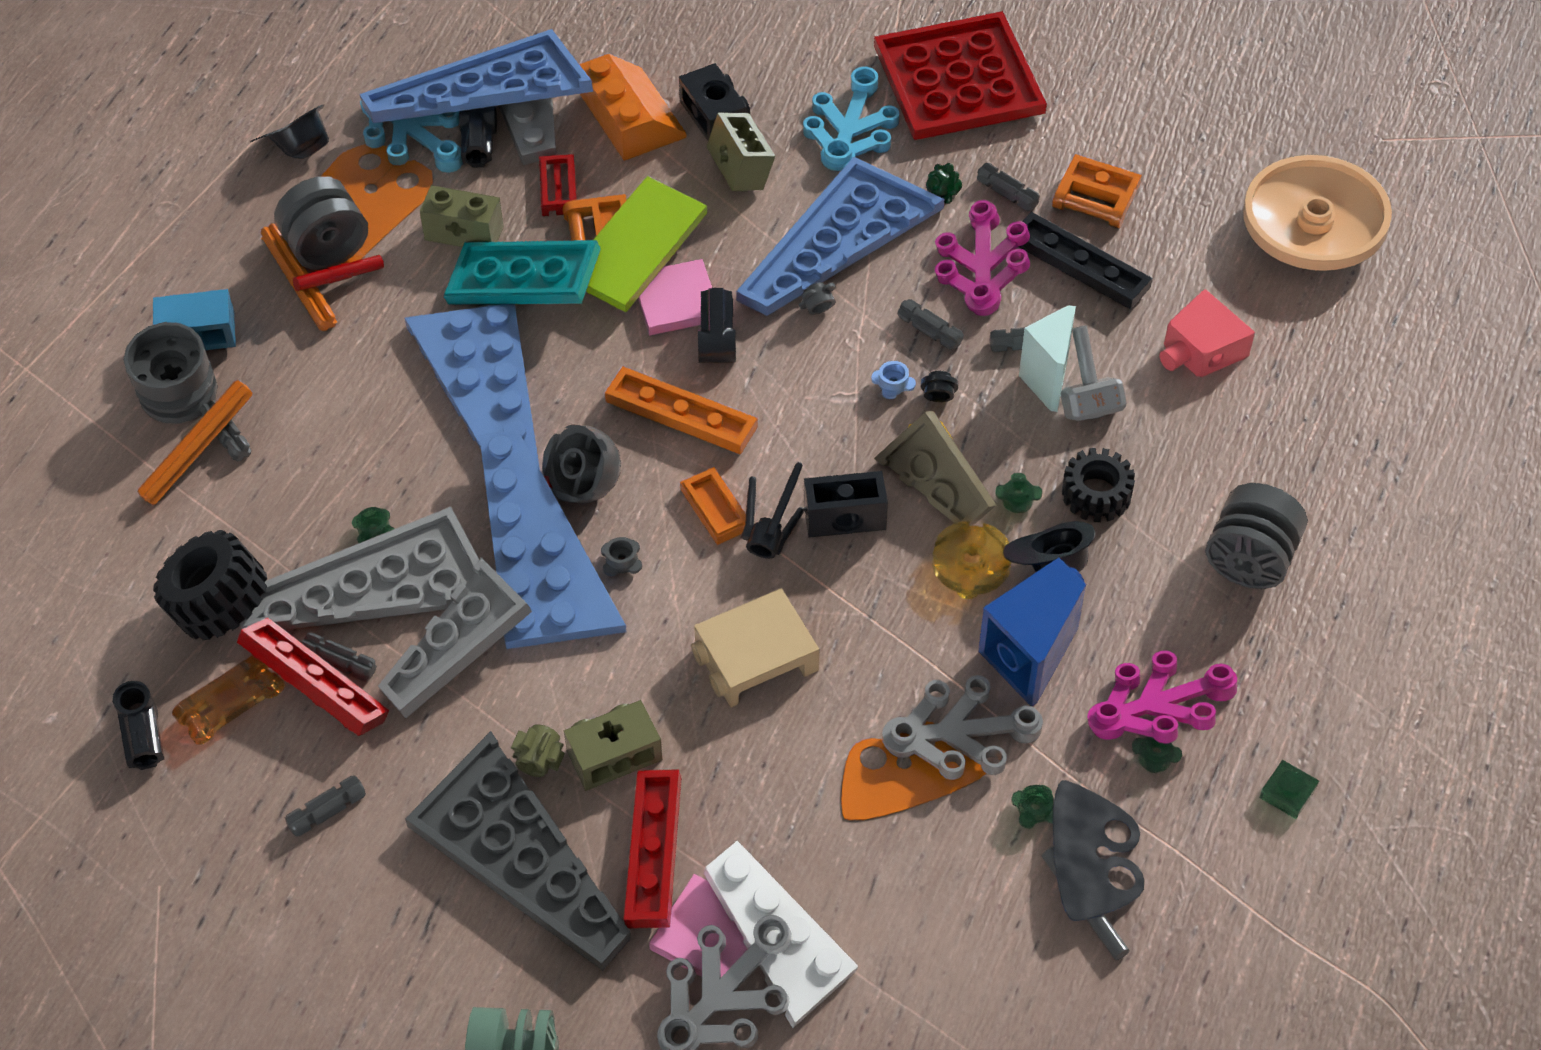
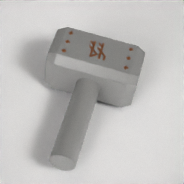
M1087 325L1072 328L1082 384L1065 387L1061 391L1065 417L1075 421H1082L1122 411L1127 404L1122 381L1110 377L1097 380Z

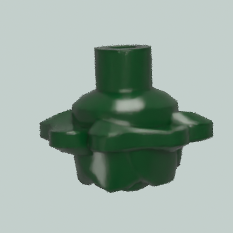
M936 164L934 171L928 174L926 188L928 192L943 198L945 204H950L953 199L952 195H957L961 190L962 182L959 179L958 171H954L953 164Z

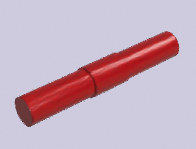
M380 255L335 265L294 277L293 286L296 291H302L346 280L354 276L383 269L384 261Z

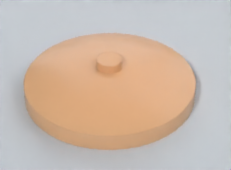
M1301 155L1277 161L1267 166L1255 176L1246 193L1243 214L1245 226L1250 236L1270 256L1295 267L1327 271L1354 266L1375 254L1387 237L1392 209L1389 197L1382 185L1364 169L1334 157Z

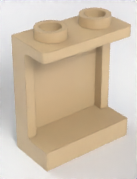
M782 588L694 625L695 642L691 644L693 655L700 666H707L711 673L709 679L715 694L718 697L724 696L731 708L739 704L740 692L799 667L804 677L819 671V648Z

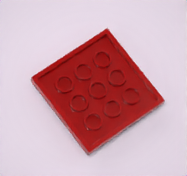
M1003 11L874 36V48L914 140L1046 114L1047 103Z

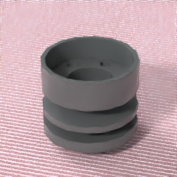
M162 322L146 327L137 333L127 345L123 359L126 372L132 386L135 388L142 409L151 418L162 423H184L194 420L202 414L200 412L202 404L215 400L218 388L215 374L202 339L192 328L181 323Z
M1261 483L1238 485L1229 493L1221 511L1220 519L1216 522L1213 533L1208 539L1205 549L1208 562L1219 574L1231 582L1244 587L1255 589L1276 587L1284 581L1294 553L1298 549L1306 530L1308 518L1305 509L1294 497L1282 489Z

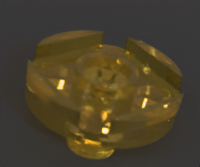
M970 521L952 524L937 536L932 552L933 571L943 585L956 591L961 598L973 599L978 594L991 592L1001 586L1010 574L1011 562L1006 560L1003 555L1004 547L1009 541L1000 530L989 524L983 523V527L970 526ZM968 553L971 556L978 554L981 557L979 562L969 563L965 561L964 554Z

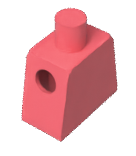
M1205 289L1169 322L1164 341L1166 349L1160 352V361L1169 371H1174L1184 364L1196 376L1204 377L1247 358L1250 354L1255 332Z

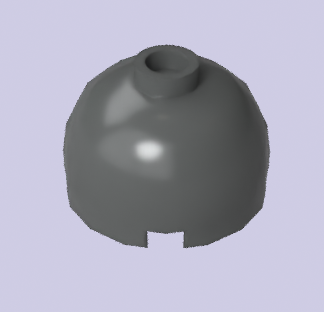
M582 425L566 426L565 428L568 429H565L561 434H554L545 448L542 463L543 475L549 477L550 484L553 487H550V489L562 501L590 503L599 500L607 495L618 481L621 471L619 450L610 436L599 429Z

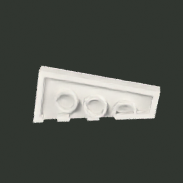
M738 841L705 867L704 875L729 919L735 922L744 938L743 943L747 949L755 942L753 935L754 927L762 917L776 915L781 917L789 926L791 942L787 949L779 954H769L759 966L766 976L765 981L768 986H781L788 994L789 1006L785 1016L792 1028H794L856 972L858 965ZM772 930L768 933L766 940L769 944H775L780 941L782 934L779 930ZM773 993V995H777L780 1002H782V994Z

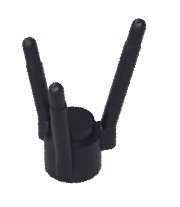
M801 462L795 464L772 519L763 517L755 524L757 480L754 476L749 478L745 527L741 538L748 541L746 548L750 553L766 559H772L776 554L780 555L785 541L803 515L804 508H797L794 515L781 531L782 525L780 521L803 465Z

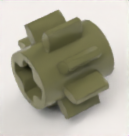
M540 724L529 727L527 733L518 731L511 746V749L514 750L512 757L517 759L515 762L517 768L525 774L534 777L544 776L549 768L558 771L565 755L561 751L564 744L559 742L560 735L552 728Z

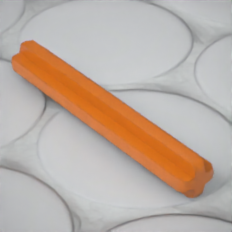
M271 223L268 227L261 229L262 239L295 290L293 278L308 274V272L299 263L275 224ZM318 287L302 291L295 290L319 330L327 331L329 328L336 326L335 314Z
M238 380L232 383L138 488V494L145 501L152 505L157 504L252 397L253 393L249 387Z

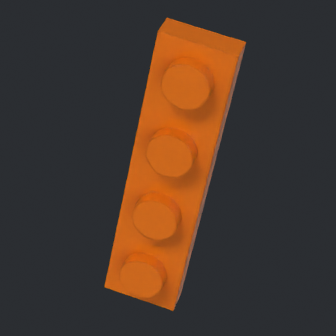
M622 366L605 391V401L609 404L740 455L758 428V418L624 366Z

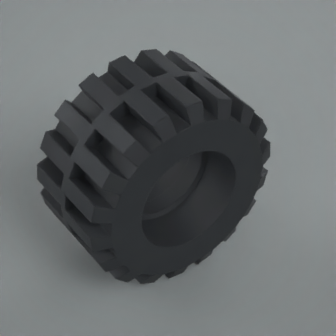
M217 530L215 533L208 531L199 537L195 536L189 539L183 546L180 545L174 554L163 563L164 567L158 571L156 576L158 580L153 586V591L156 593L154 595L155 601L186 634L193 639L210 640L213 636L218 638L224 636L229 630H235L242 621L247 620L253 614L254 608L258 607L262 601L261 595L266 592L267 585L265 581L267 580V573L234 534L226 533L224 530Z

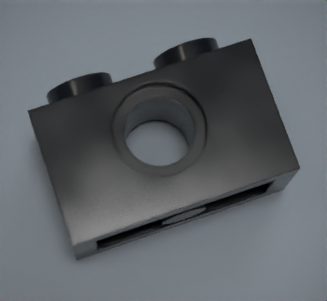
M716 63L679 76L680 103L707 141H709L718 113L750 114L748 101L743 95L739 96L734 89L730 76L728 74L724 75Z
M882 471L804 478V512L808 538L886 530L888 500Z

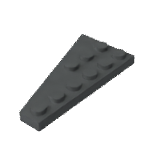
M491 731L405 818L408 828L603 971L631 940L630 930L605 894L597 888L580 858H577L572 852L564 835L534 792L529 790L520 777L518 769L511 759H508L504 754L498 740Z

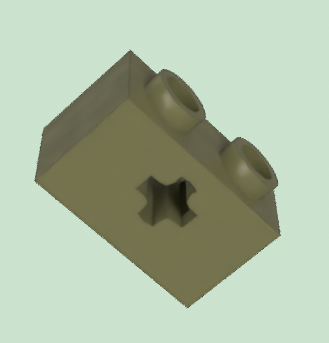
M718 113L707 149L732 191L764 190L775 159L773 151L749 113Z
M431 185L420 209L424 239L426 241L463 247L464 242H498L504 228L500 197Z
M641 700L631 704L618 705L609 713L593 719L580 720L573 724L571 728L563 730L566 751L585 791L663 760L661 738Z

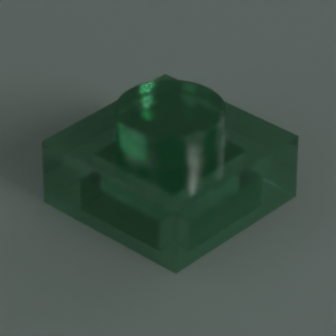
M1282 759L1263 787L1259 798L1297 819L1316 791L1320 781Z

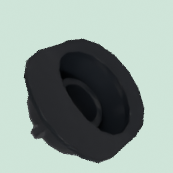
M324 104L310 110L284 128L253 139L250 142L268 136L289 157L303 159L313 155L329 142L326 128L319 114V111L324 108Z
M1071 521L1060 523L1042 532L1011 541L1004 547L1003 555L1006 560L1012 563L1031 565L1035 572L1059 557L1069 568H1075L1080 572L1088 563V546L1095 539L1096 532L1093 526L1086 522Z

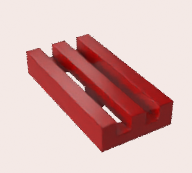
M574 154L539 156L542 217L549 216V211H556V216L563 215L564 204L577 200ZM567 163L569 200H563L561 164ZM554 164L555 201L548 200L547 165Z

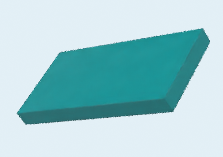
M597 240L464 242L445 290L444 298L448 305L582 304L601 248Z

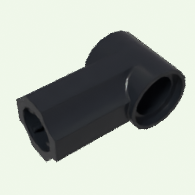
M496 106L459 111V124L462 135L461 158L462 162L469 164L472 168H482L486 163L492 161L493 134H497Z
M709 288L706 291H701V329H698L699 363H736V329H733L732 291L725 290L724 288Z
M127 681L116 688L112 702L118 714L126 764L128 768L145 770L156 767L160 761L165 759L157 721L158 709L148 687L143 682ZM138 703H143L139 708L135 710H129L131 706Z

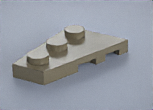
M933 411L924 412L874 458L881 465L889 466L899 474V479L907 486H914L928 498V502L962 530L971 528L997 506Z

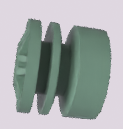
M473 1007L467 1027L465 1050H559L554 1013L552 1010H539L535 1030H533L531 1010L521 1009L515 1030L509 1029L506 1009Z

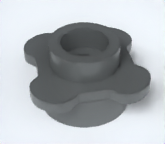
M819 282L807 287L801 295L803 300L799 303L800 309L807 308L810 315L820 314L829 310L836 303L832 291L836 289L835 284L828 283L824 285V283Z
M617 537L605 543L601 547V554L606 560V563L603 565L604 573L608 576H616L618 573L626 572L631 574L638 573L642 569V562L638 559L637 555L640 551L639 543L626 537Z

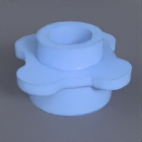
M899 361L884 363L871 376L872 382L879 385L882 389V396L886 399H894L903 391L914 390L916 386L915 379L909 377L907 366Z

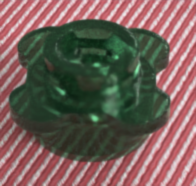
M1014 473L1011 475V480L1005 485H998L996 487L995 495L998 499L1002 500L1007 510L1014 513H1024L1032 507L1034 500L1041 499L1042 489L1039 486H1033L1026 480V475L1023 473Z
M369 507L353 518L352 526L358 530L359 534L357 537L358 544L395 529L389 524L390 513L388 510Z
M1152 737L1136 738L1132 743V751L1138 754L1140 764L1151 773L1165 771L1171 765V762L1178 763L1182 757V750L1179 747L1174 746L1172 743L1157 742ZM1154 748H1159V749L1161 750V752H1160V753L1155 752V751H1153V749H1154Z
M1030 785L1022 791L1018 790L1013 793L1011 803L1018 808L1020 814L1019 824L1022 827L1031 829L1037 823L1045 821L1053 823L1054 798L1049 787L1045 785ZM1033 804L1038 805L1039 809H1033L1031 806Z

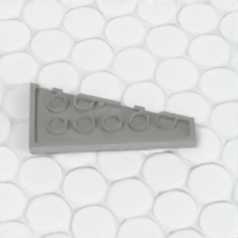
M448 507L265 581L267 588L266 592L261 595L262 601L260 605L254 608L253 614L247 620L245 619L240 623V627L244 629L267 617L282 629L288 630L445 610L453 601L450 596L459 584L465 586L474 575L473 567L479 561V558L452 508Z

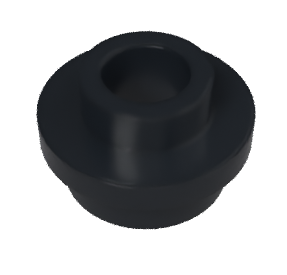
M932 371L928 376L921 379L920 387L924 391V397L927 400L947 402L954 398V393L958 390V380L946 371Z

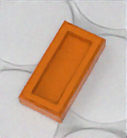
M715 467L680 482L681 492L717 545L742 534L745 527L746 513Z

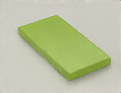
M647 176L594 238V240L598 241L601 250L586 292L627 312L706 216L707 205Z

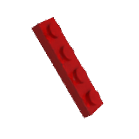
M268 617L241 629L237 640L239 645L250 652L254 658L260 660L280 675L284 681L293 685L310 698L315 705L323 708L336 718L348 730L361 736L385 722L389 709Z
M679 769L637 771L624 922L628 929L670 927L682 781Z

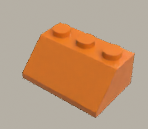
M611 54L579 64L591 79L593 92L581 93L580 95L624 161L686 138L685 130L641 67Z

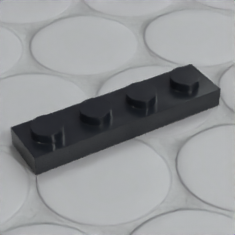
M1032 211L1022 221L1028 227L1030 239L1026 244L1018 246L1019 248L1123 306L1132 309L1151 288L1152 277Z

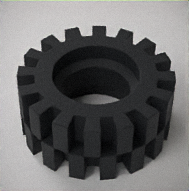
M1089 448L1088 456L1082 450L1077 453L1076 459L1072 457L1069 460L1068 466L1065 468L1062 485L1063 501L1066 506L1071 504L1070 511L1074 515L1079 510L1082 511L1081 519L1086 521L1089 515L1094 516V522L1101 523L1102 516L1106 517L1107 522L1114 520L1115 513L1120 517L1124 514L1125 508L1128 509L1131 503L1135 483L1134 469L1130 470L1131 464L1127 459L1121 462V454L1115 452L1113 457L1108 456L1110 449L1103 448L1102 454H1097L1096 448ZM1089 479H1102L1110 483L1113 488L1102 492L1094 491L1085 486L1083 482Z

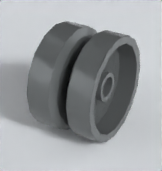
M314 177L300 182L285 193L274 211L275 226L288 243L289 248L299 263L311 270H323L344 263L358 252L368 236L367 220L341 181L332 177Z

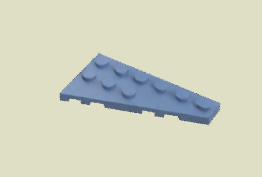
M550 29L360 94L363 108L372 122L380 123L593 92V87L589 76L554 31Z
M853 157L736 291V301L768 316L801 296L810 285L826 281L943 210L944 199Z
M500 304L405 317L406 328L411 336H414L422 355L429 361L435 372V377L459 417L461 416L464 420L473 441L477 442L480 449L479 435L518 430L539 467L515 304Z
M511 430L479 435L496 573L528 604L532 611L504 635L506 649L625 633L626 624L519 431Z

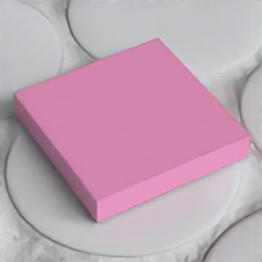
M703 259L663 267L639 296L638 301L649 336L701 325V291L712 288Z
M695 874L671 909L670 927L659 928L649 942L651 951L670 961L676 958L688 960L694 967L696 974L701 977L702 949L698 944L697 937L700 930L705 926H717L726 937V946L720 953L721 977L746 952L747 948L743 943L744 938L735 922L729 919L709 882ZM711 933L705 938V946L713 947L719 942V935L716 933Z

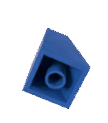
M1059 557L986 605L983 609L978 652L1031 707L1038 703L1075 636L1082 611L1086 583L1082 575L1075 568H1069Z

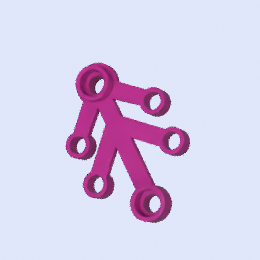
M979 200L971 206L969 211L972 228L976 231L975 255L958 245L956 236L953 233H942L935 240L938 253L943 257L952 258L974 272L975 282L960 275L956 264L952 260L940 261L935 266V273L941 284H949L965 295V303L969 310L979 316H988L999 308L1002 298L1000 291L1018 274L1024 273L1029 269L1030 260L1027 252L1016 248L1026 244L1030 239V234L1024 222H1013L1006 229L1007 237L991 251V231L999 225L1000 218L994 204L987 200ZM1006 258L1008 265L991 279V271Z
M1159 651L1152 657L1153 672L1140 699L1126 703L1130 690L1137 688L1140 684V669L1132 663L1120 664L1115 669V686L1108 700L1092 706L1088 711L1087 720L1093 733L1102 739H1116L1125 731L1152 737L1160 743H1171L1178 737V722L1190 724L1197 730H1209L1216 723V709L1209 703H1196L1191 708L1176 704L1204 694L1214 701H1228L1237 693V675L1230 666L1215 664L1209 668L1203 678L1163 691L1169 677L1173 676L1177 671V657L1170 651ZM1145 714L1157 716L1153 721L1138 718Z

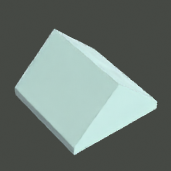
M1068 305L1024 329L1019 377L1044 405L1054 412H1058L1076 306Z

